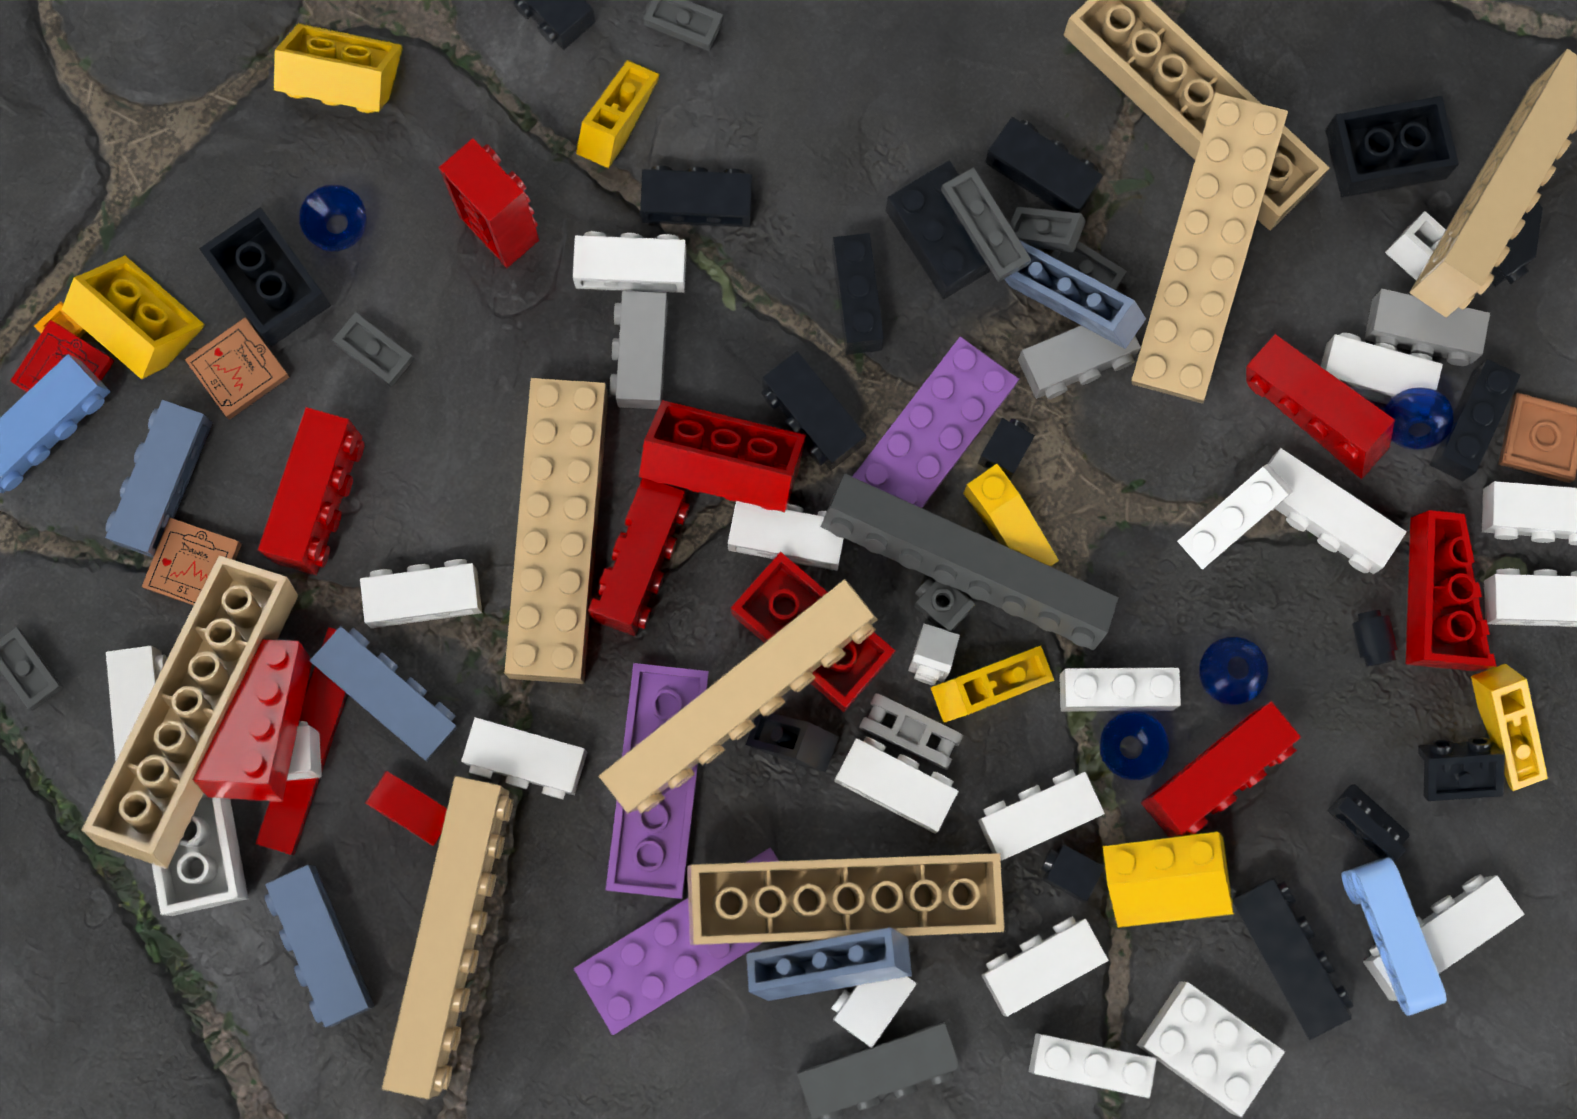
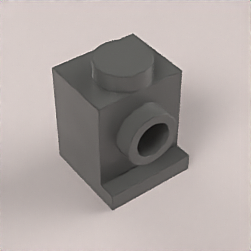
M930 577L915 592L919 600L914 607L937 628L952 632L975 606L973 601L968 600L956 588L941 584ZM945 595L949 599V605L947 607H939L936 604V597Z

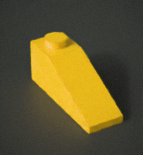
M627 60L582 121L576 154L609 168L626 144L659 79V74Z
M998 464L966 485L963 494L1000 544L1050 567L1059 561L1021 495Z
M1038 646L930 688L942 720L945 723L1052 682L1054 678L1041 646Z
M1507 664L1472 675L1471 679L1477 707L1489 738L1505 754L1504 775L1509 788L1515 791L1548 779L1527 679Z

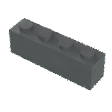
M941 1022L874 1045L872 1048L868 1047L798 1071L797 1075L812 1119L818 1117L820 1119H838L844 1116L842 1111L844 1108L857 1104L860 1111L880 1104L879 1096L894 1092L895 1098L917 1091L916 1084L930 1079L932 1085L954 1078L952 1071L960 1069V1065L946 1024Z

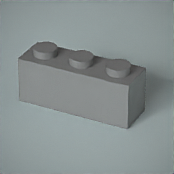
M1381 289L1372 299L1364 340L1375 342V344H1390L1396 348L1410 350L1411 354L1422 353L1430 357L1446 358V361L1452 365L1467 366L1483 355L1490 313L1467 307L1464 310L1457 308L1446 318L1413 295Z
M622 291V302L615 303L614 325H620L619 338H613L612 360H618L617 374H611L610 396H616L618 407L658 409L663 400L668 313L666 293Z
M1079 326L1022 350L1018 362L1035 398L1046 395L1048 399H1052L1065 393L1068 390L1067 386L1080 381L1081 385H1085L1101 377L1100 372L1113 367L1114 371H1118L1130 366L1135 362L1133 358L1136 357L1141 346L1136 336H1134L1127 348L1124 349L1091 330Z

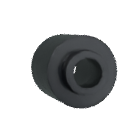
M1380 610L1358 614L1359 621L1352 623L1360 658L1365 659L1366 667L1396 661L1395 651L1398 648L1390 615L1382 616Z

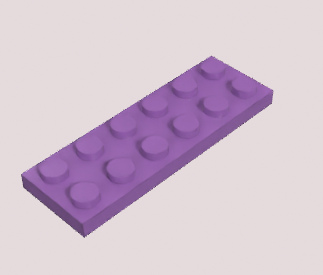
M959 337L852 477L923 508L1016 386L1019 379L962 337Z
M633 663L622 757L707 690L709 671ZM698 764L692 768L695 775L679 788L671 789L668 787L662 792L665 799L649 812L645 811L641 814L638 810L627 813L621 804L616 801L606 891L683 899Z
M770 847L745 863L779 862ZM687 898L573 969L611 1034L615 1035L763 942L690 945L689 902Z

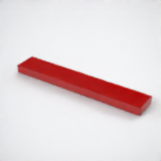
M328 627L322 646L337 629ZM315 667L304 698L300 721L307 722L308 725L319 731L321 769L323 771L348 694ZM320 778L288 780L286 782L283 801L269 802L255 844L295 855Z

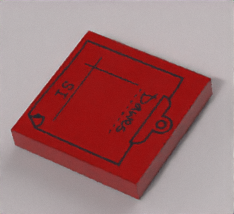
M50 320L10 382L28 392L67 354L80 359L102 381L115 360L58 323Z

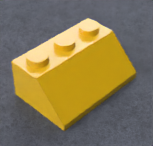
M298 23L275 49L274 90L284 92L292 98L308 97L321 100L326 105L336 106L342 104L356 107L358 111L364 113L380 112L391 95L402 52V45Z
M126 256L74 277L62 310L141 379L166 368L204 327L203 322Z
M1219 832L1103 846L1107 885L1118 928L1234 914L1224 840Z

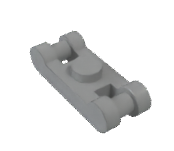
M875 693L870 703L873 706L868 718L863 717L859 728L913 753L942 769L948 770L952 762L950 755L954 746L960 745L963 735L887 697ZM886 713L897 717L892 729L882 725ZM931 734L941 738L936 750L926 746Z

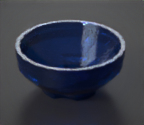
M326 185L310 193L304 200L300 209L299 222L304 235L316 247L332 252L342 251L356 244L364 234L367 225V213L364 203L354 191L340 185ZM336 215L343 216L348 221L346 229L339 234H334L327 230L328 221Z
M1418 387L1404 390L1388 402L1384 411L1395 419L1391 440L1400 447L1410 450H1425L1440 444L1447 438L1453 425V409L1449 400L1440 392L1430 388ZM1416 423H1425L1431 427L1430 432L1421 437L1411 435L1408 430Z
M1226 637L1211 644L1203 653L1199 664V678L1202 686L1213 699L1223 704L1241 705L1256 698L1263 690L1268 678V663L1261 649L1253 642L1240 637ZM1239 657L1246 661L1248 674L1245 678L1235 679L1228 673L1227 664L1231 658Z
M1128 711L1118 714L1106 724L1100 735L1099 750L1103 763L1113 774L1127 780H1143L1157 773L1165 764L1169 752V740L1165 729L1153 716L1144 712ZM1126 737H1133L1141 744V753L1135 759L1124 757L1120 751V743Z

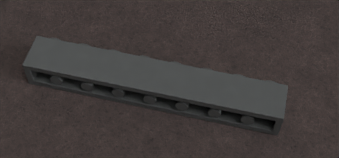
M845 473L832 497L820 526L837 537L855 542L872 553L886 556L908 569L919 571L934 578L941 584L950 585L969 594L974 599L990 603L1003 609L1010 615L1021 617L1038 625L1045 631L1054 632L1071 640L1078 646L1087 647L1091 650H1095L1108 633L1119 599L1117 596Z

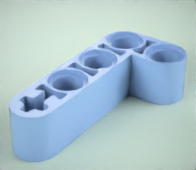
M1391 858L1378 859L1342 872L1341 877L1344 889L1353 904H1361L1394 993L1403 1012L1410 1016L1444 1004L1446 1002L1444 987L1399 871Z

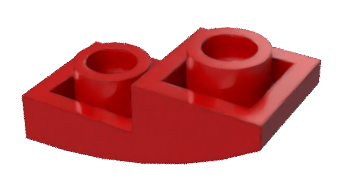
M385 771L365 804L395 824H399L429 845L434 846L442 834L447 808L388 771Z

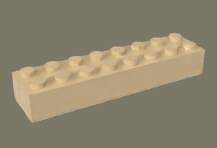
M1088 0L1068 20L1064 36L1194 160H1196L1215 93L1261 104L1151 0ZM1285 125L1257 217L1269 231L1321 182L1330 169Z
M1567 49L1531 84L1409 292L1446 318L1457 308L1464 310L1470 304L1476 292L1481 295L1490 286L1495 277L1490 272L1494 266L1498 267L1510 251L1506 244L1509 239L1513 240L1522 230L1526 223L1522 216L1535 206L1541 196L1537 192L1539 186H1544L1556 170V167L1552 165L1554 160L1561 158L1571 144L1567 137L1570 133L1573 134L1577 130V55Z
M1219 93L1214 94L1131 380L1132 385L1204 403L1287 118V110Z
M531 378L504 672L509 679L584 684L590 621L588 608L592 597L608 391L605 383Z
M218 556L82 828V831L97 845L166 869L168 868L204 793L193 781V778L262 639H278L297 600L298 594L288 577Z
M844 579L600 774V779L627 813L638 810L641 814L645 811L649 812L665 799L662 794L668 787L671 789L679 788L695 775L692 770L699 762L702 765L705 763L709 764L725 751L722 744L729 738L733 741L735 739L739 740L755 727L752 720L759 714L769 716L785 703L782 696L792 689L794 692L801 691L815 679L812 672L823 664L824 667L829 668L846 654L842 648L854 640L855 643L859 644L875 632L876 629L872 624L878 619L853 587Z
M457 776L454 778L382 1090L431 1099L439 1096L443 1089H448L453 1069L452 1066L447 1065L451 1050H457L461 1036V1027H456L460 1011H466L470 996V989L465 988L468 973L475 972L478 962L479 950H474L477 934L483 935L488 913L482 911L486 896H492L496 882V874L491 873L494 858H501L504 848L505 837L500 836L502 822L509 821L513 808V799L509 798V791L500 785Z
M1000 853L687 866L690 945L819 940L890 927L905 936L1004 932Z

